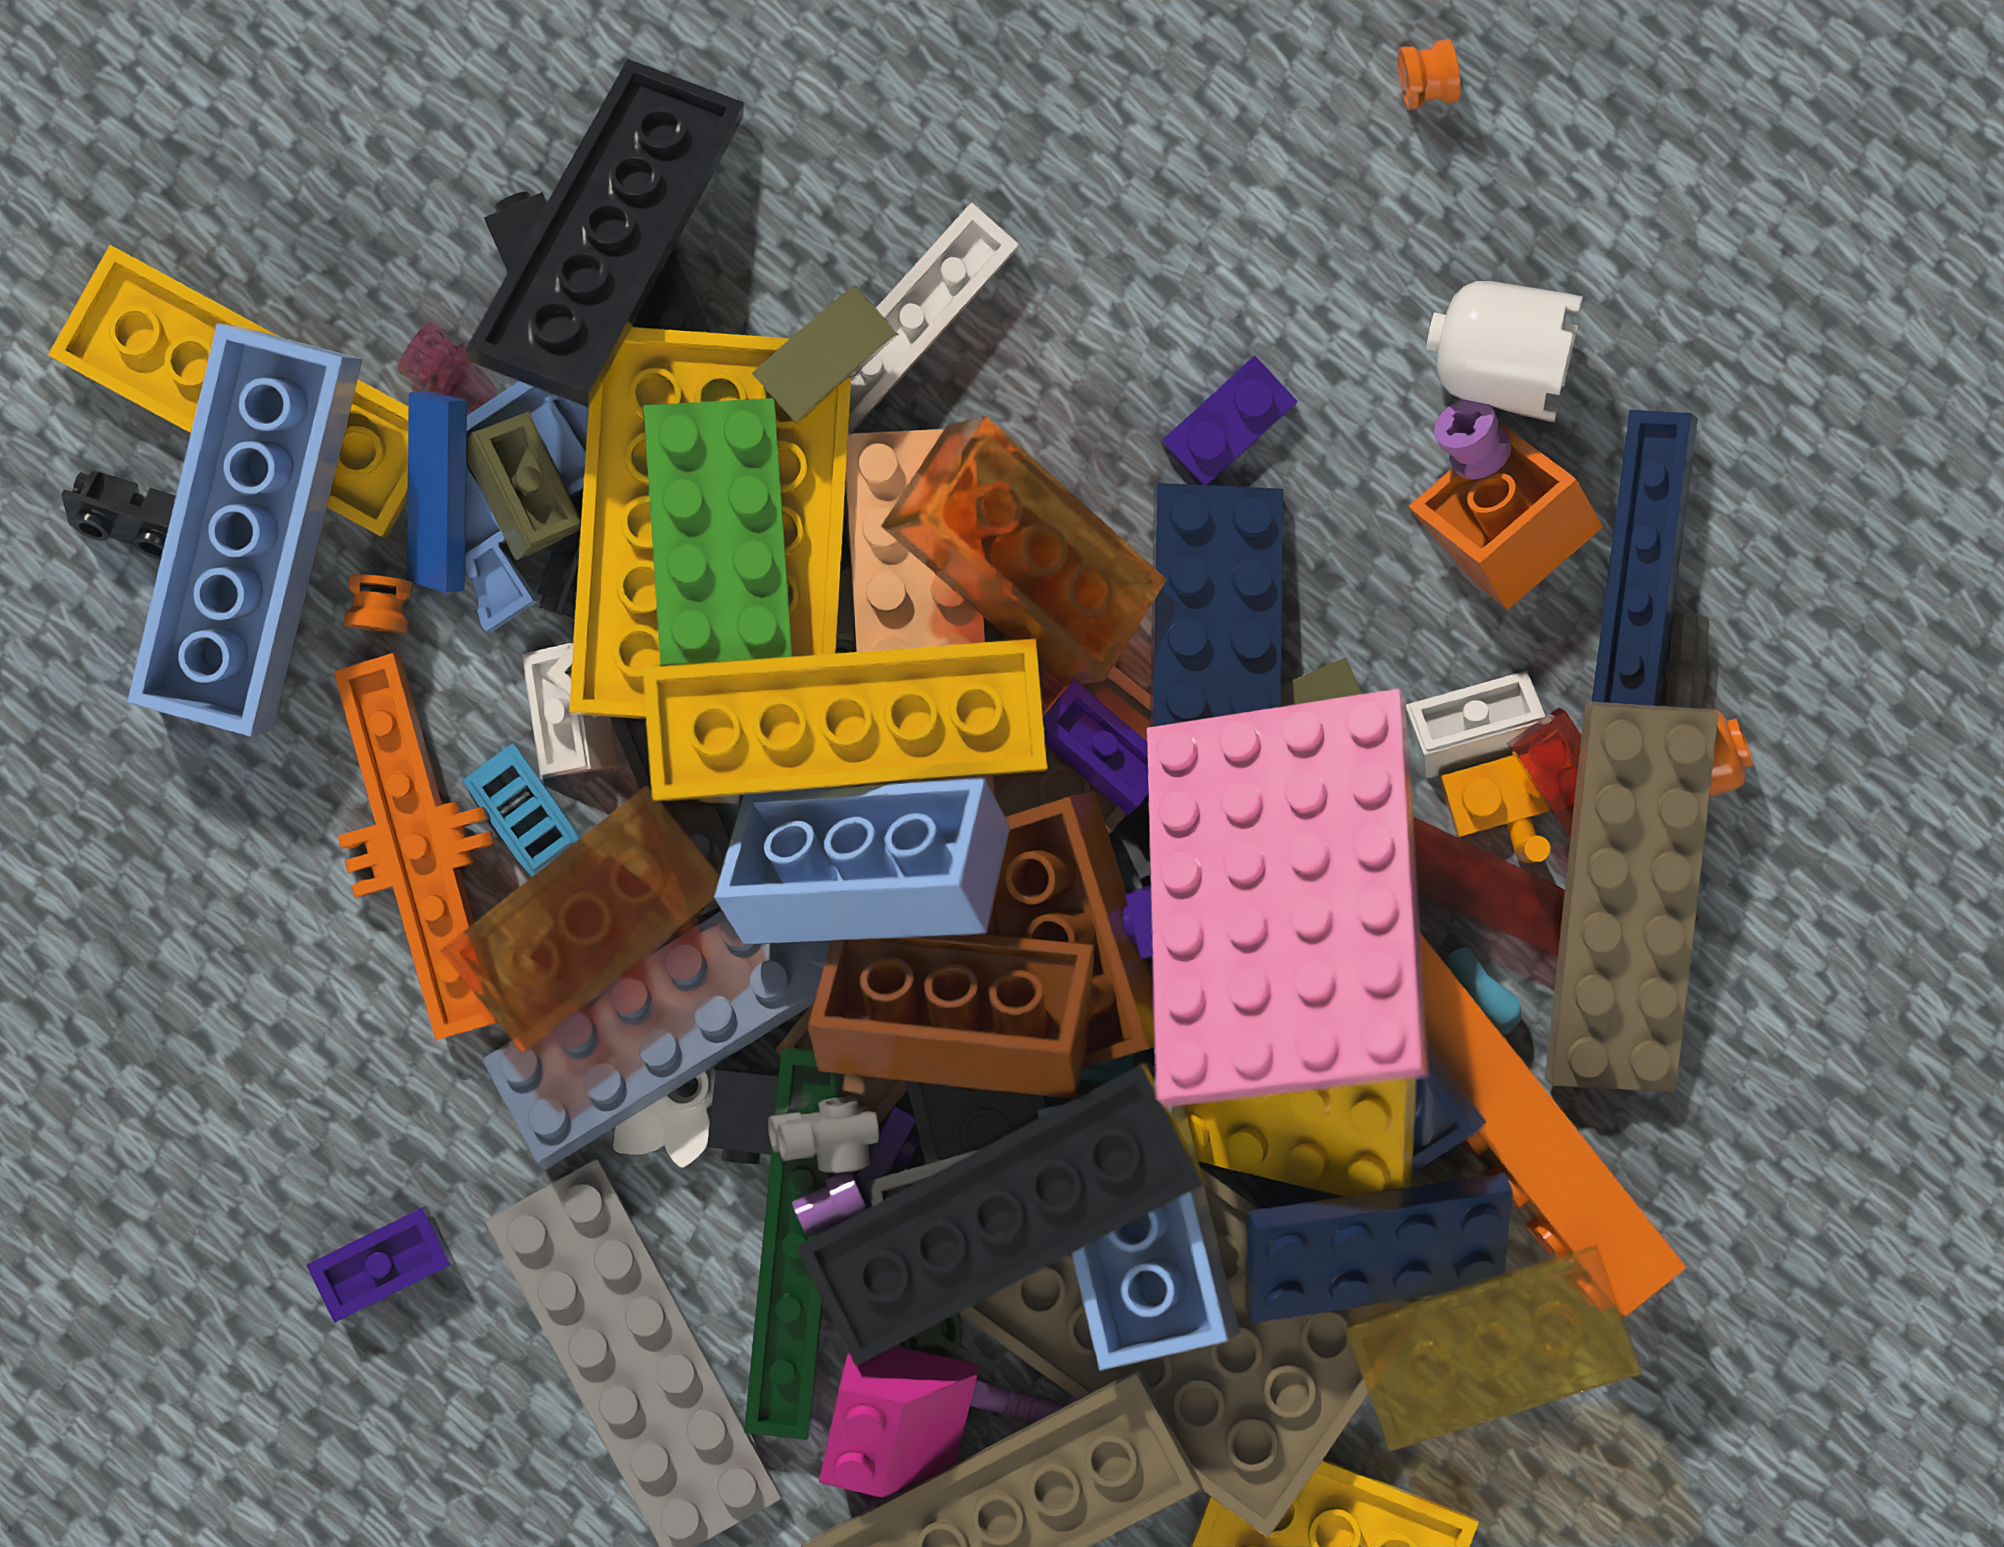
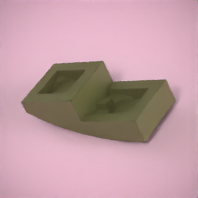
M853 285L792 336L752 374L795 422H801L843 381L856 375L899 333L856 285Z

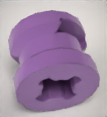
M1460 400L1445 409L1435 423L1434 434L1441 449L1449 454V460L1455 473L1462 478L1474 480L1494 474L1505 465L1510 456L1511 442L1507 433L1498 427L1499 421L1491 405Z

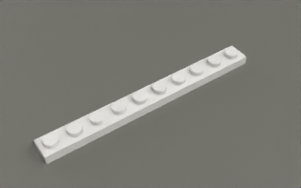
M972 202L876 307L899 335L851 378L848 434L855 431L1016 252L1019 244ZM573 644L546 673L547 677L569 696L571 690Z

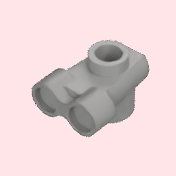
M852 1097L823 1100L819 1102L818 1113L801 1115L799 1112L769 1116L768 1119L772 1149L774 1152L780 1151L783 1161L814 1156V1153H817L818 1169L824 1172H847L870 1165L868 1144L878 1142L879 1137L876 1114L867 1106L858 1107V1099Z

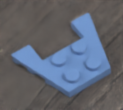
M518 381L467 415L468 439L473 432L529 411L571 500L583 493L588 407ZM466 460L465 565L468 577L473 581L479 605L477 612L480 624L485 632L492 633L539 601L504 548L507 542Z

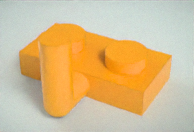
M1564 741L1439 777L1456 838L1507 824L1515 855L1523 863L1542 861L1550 853L1549 842L1542 836H1536L1531 816L1573 805L1575 801L1576 781Z

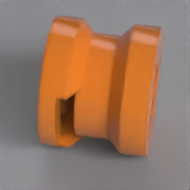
M1449 38L1437 40L1431 48L1417 50L1413 46L1398 48V74L1403 100L1409 111L1420 108L1424 101L1440 99L1446 104L1459 102L1461 96L1459 66L1453 43Z
M350 574L348 589L353 594L352 607L344 613L343 626L368 631L406 634L409 620L403 614L404 601L412 595L413 582L392 577ZM364 587L376 589L394 590L396 591V595L363 591Z

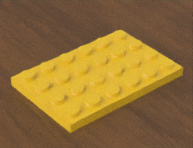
M631 327L588 411L569 705L570 714L646 719L642 668L661 667L643 405L773 398L752 373L790 338ZM851 378L843 381L801 422H795L774 399L792 657L835 654Z

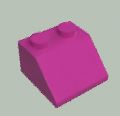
M893 1346L855 1366L848 1352L819 1483L884 1497L927 1479L954 1465L979 1365Z

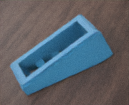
M515 743L510 744L462 780L478 805L485 807L489 821L533 882H541L590 845ZM514 766L520 776L491 797L484 787ZM528 786L534 796L505 817L499 807ZM540 807H543L548 817L520 837L514 827ZM557 827L563 836L537 856H534L528 847Z

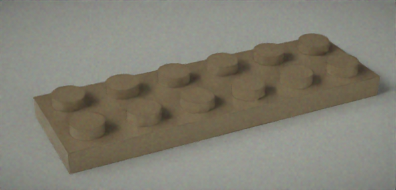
M1585 701L1545 1080L1551 1086L1676 1092L1719 713L1711 709Z
M1139 1368L805 1541L801 1547H1090L1199 1491L1202 1483Z

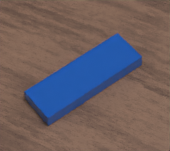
M430 391L409 392L407 581L445 593L463 591L465 586L467 400Z

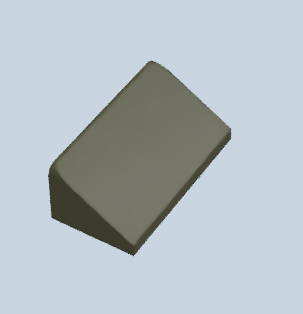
M529 411L473 432L468 437L466 460L516 560L527 557L581 530V518Z

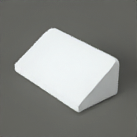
M573 643L522 654L541 779L610 769L617 766L610 717L597 716L595 719L592 715L570 714V696L546 675L549 669Z
M1527 671L1406 705L1415 743L1427 778L1541 747L1548 743L1547 719Z

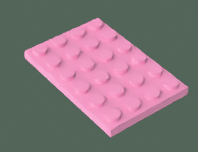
M1400 689L1147 728L1157 1100L1165 1107L1428 1076L1406 699Z

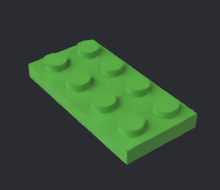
M774 398L643 405L661 667L792 657Z

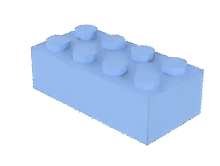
M985 778L744 794L714 898L743 944L986 933L1010 826Z
M1066 1104L1038 1110L1039 1118ZM1184 1105L1168 1106L1198 1164ZM1204 1185L1072 1253L1100 1370L1225 1342L1240 1333Z

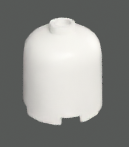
M1475 281L1463 286L1454 295L1446 315L1434 312L1429 329L1426 350L1438 352L1437 373L1442 386L1451 395L1462 400L1489 404L1492 408L1555 423L1559 404L1547 401L1549 393L1559 395L1561 386L1565 385L1578 325L1565 323L1567 313L1579 314L1583 297L1493 281Z

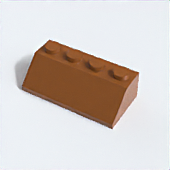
M1095 791L1069 796L1005 817L1010 829L986 933L984 934L1093 945L1094 961L1088 1044L1083 1068L1156 1046L1154 978L1148 959L1140 958L1138 945L1133 944L1129 940L1124 928L1123 910L1128 906L1125 896L1127 892Z
M985 934L831 940L808 1024L818 1071L1076 1099L1088 1044L1094 961L1093 945Z

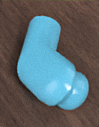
M1470 947L1457 949L1444 960L1446 966L1500 1034L1503 1036L1510 1033L1521 1021L1522 1008L1518 998L1487 975Z

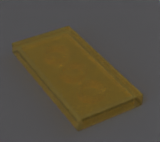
M1597 1244L1347 1323L1346 1326L1347 1335L1390 1451L1641 1374V1365Z

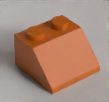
M1502 424L1500 428L1507 433L1512 445L1510 456L1505 465L1494 474L1474 480L1462 478L1452 468L1408 507L1474 584L1506 610H1509L1600 531L1603 525L1577 479Z

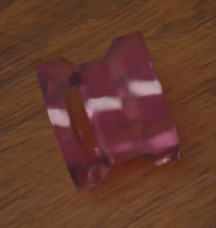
M432 320L424 325L409 343L400 359L397 372L408 380H421L427 385L430 392L450 396L472 366V363L467 361L468 344L465 342L454 343L446 337L445 329Z

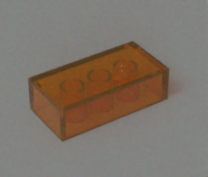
M986 415L945 427L881 525L886 532L1011 641L1036 639L1038 664L1063 686H1069L1074 680L1079 684L1105 681L1167 581L1158 570Z
M645 786L440 951L522 1053L529 1052L717 902L714 897L721 874L662 801L653 802L652 789Z

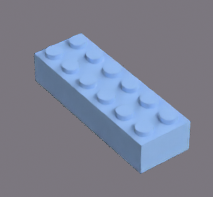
M217 324L127 703L247 736H254L273 730L363 359L241 326Z

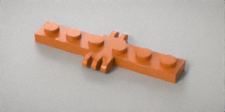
M391 653L335 670L333 672L376 824L337 836L341 849H352L364 843L368 854L344 861L347 874L372 868L373 879L361 880L351 885L353 896L358 898L387 889H394L435 1040L502 1022L460 871V868L475 863L472 851L495 844L492 831L467 837L465 830L466 826L488 820L485 807H479L460 812L458 802L442 805L401 654Z

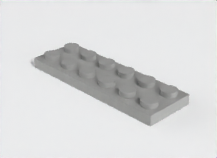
M600 1158L484 1221L660 1547H696L782 1499L783 1495L750 1434L744 1433V1423Z

